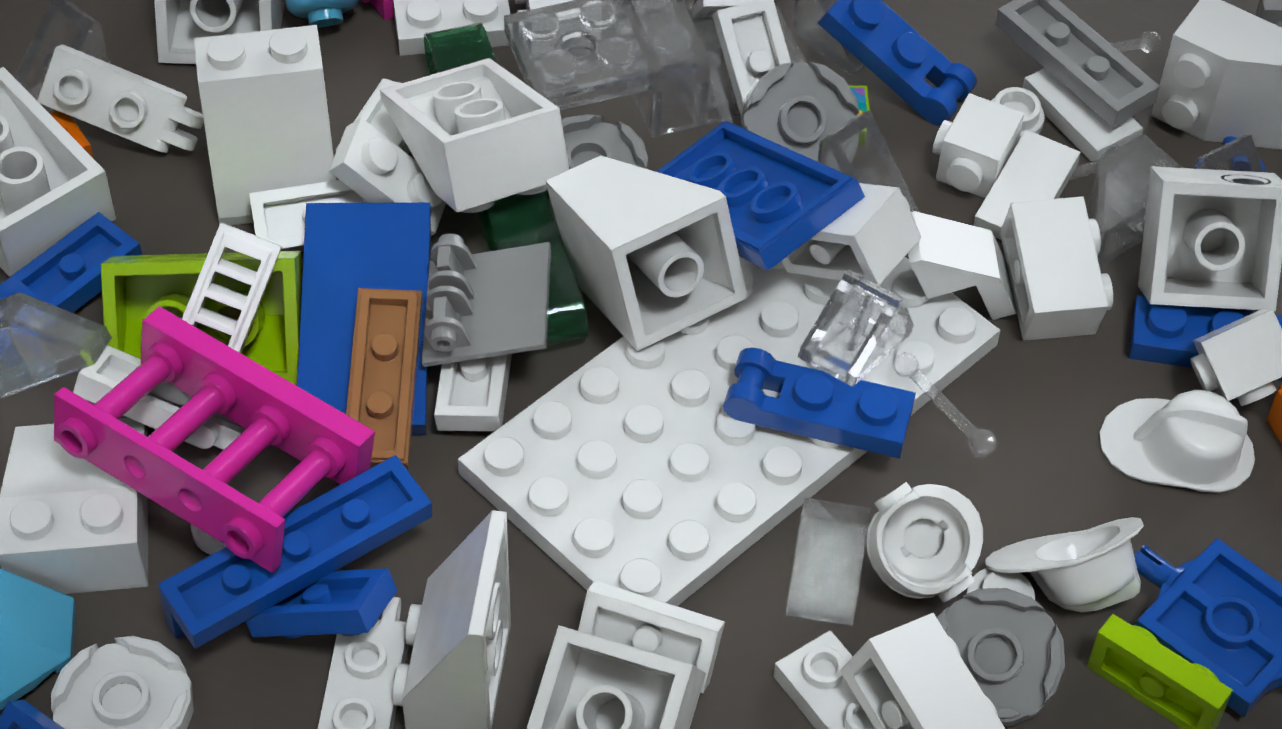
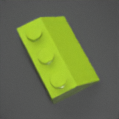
M280 251L241 354L292 384L297 385L302 297L301 251ZM208 253L112 256L102 262L101 280L105 344L141 359L142 320L159 306L182 319ZM224 253L222 259L256 272L261 263V260L243 253ZM218 272L213 281L215 284L248 296L251 288L249 284ZM208 297L203 307L237 321L242 311ZM197 323L196 328L225 345L229 344L232 335L201 323Z

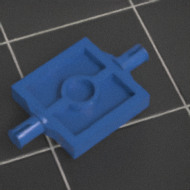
M1218 538L1198 558L1183 563L1177 568L1152 551L1146 544L1135 553L1134 557L1138 573L1160 589L1157 600L1137 620L1136 626L1151 632L1160 644L1190 663H1197L1208 668L1217 676L1220 682L1233 689L1227 706L1242 717H1245L1268 691L1282 685V584Z

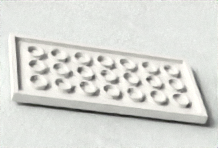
M739 256L748 296L747 299L639 351L624 336L458 458V472L460 476L499 511L507 512V518L586 590L596 580L679 606L867 452L738 421L727 415L723 404L729 386L737 383L738 380L734 369L740 351L751 347L760 348L770 353L777 361L916 392L912 414H914L995 348L998 344L1001 330L952 292L927 299L909 263V259L906 257L900 261L879 286L789 273L786 271L782 261L769 271H766ZM766 389L761 390L767 396L775 398L780 396L779 392Z

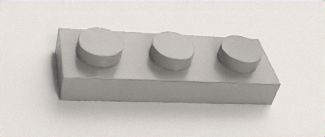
M1013 0L998 8L995 25L1113 128L1156 103L1160 85L1059 0Z

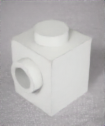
M969 93L954 121L944 120L937 132L932 153L940 156L936 180L951 185L958 190L986 198L1019 142L1024 113Z
M1261 309L1193 340L1199 355L1190 358V361L1205 391L1216 390L1218 395L1223 396L1228 401L1237 397L1241 406L1260 400L1276 391L1273 381L1282 377V328L1273 310Z

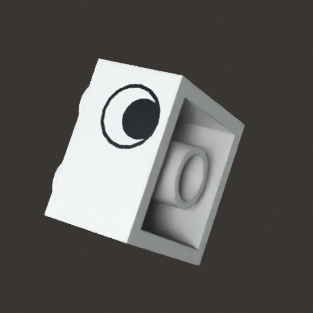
M1151 166L1138 287L1148 302L1156 305L1247 310L1269 309L1276 311L1282 264V179L1275 173Z

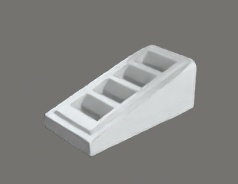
M221 222L182 320L194 327L197 326V323H201L232 335L227 346L242 353L282 246ZM226 247L261 260L258 271L256 272L222 259ZM218 272L251 285L248 296L213 283L216 273ZM207 297L242 310L238 321L203 308Z

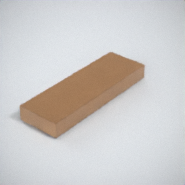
M358 288L346 415L375 431L370 469L396 455L409 472L423 309L422 291Z

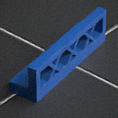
M395 455L286 514L283 517L285 519L281 565L273 573L250 559L238 557L225 547L159 583L158 589L166 625L176 639L186 635L194 649L315 583L332 571L342 568L432 517V502Z

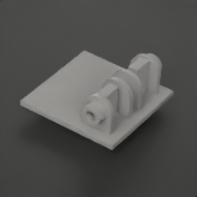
M442 235L431 249L433 261H430L422 352L423 367L547 348L551 260L550 242L471 254L468 247L464 244V240L459 235Z

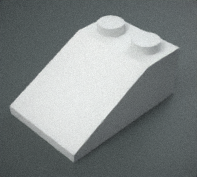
M1199 0L1173 34L1160 81L1157 101L1154 103L1151 116L1203 141L1223 143L1224 138L1233 136L1238 139L1240 145L1282 150V28L1225 1Z
M490 58L380 90L381 100L434 193L456 212H480L489 209L494 205L495 200L514 194L534 195L544 192L548 189L546 180L570 170L560 108Z
M2 67L0 68V267L11 277L96 213L100 212L111 222L116 219L105 170Z
M128 417L118 419L148 437L147 425ZM54 424L15 427L0 492L1 569L63 594L148 587V497L87 460L76 458L66 452L59 443L54 441Z
M492 510L427 579L422 605L411 604L406 625V645L413 646L410 664H398L393 686V705L403 706L405 729H492L511 627L507 512Z
M558 625L527 729H690L706 673L688 663Z

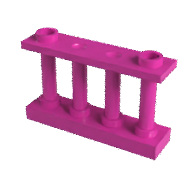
M160 306L142 320L141 365L93 405L65 387H62L54 394V441L59 443L66 452L76 458L87 460L224 543L238 557L250 559L271 573L281 565L285 519L283 517L324 477L343 484L369 470L371 465L375 431ZM161 382H173L176 388L192 397L148 437L118 420ZM215 413L222 414L246 428L240 436L203 470L173 453L181 443ZM269 445L276 446L301 461L258 503L227 485Z

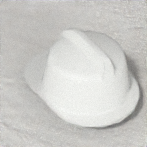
M1191 390L1178 394L1172 400L1145 398L1123 403L1105 417L1099 433L1101 451L1111 466L1127 477L1146 483L1182 487L1200 492L1223 493L1237 489L1250 477L1255 463L1253 443L1247 435V419L1240 416L1236 407L1227 399L1211 391Z
M1130 517L1114 520L1087 530L1023 540L1007 545L990 554L985 559L986 568L994 572L1003 573L1030 572L1047 598L1060 607L1081 613L1097 611L1134 598L1140 592L1141 580L1135 562L1131 538L1138 534L1144 525L1141 518Z

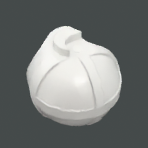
M905 482L874 503L879 511L874 514L868 526L866 537L867 554L875 572L893 591L906 597L917 599L932 598L938 595L944 603L963 592L975 582L971 571L975 567L981 553L983 527L978 511L968 498L947 486L926 484L911 488Z

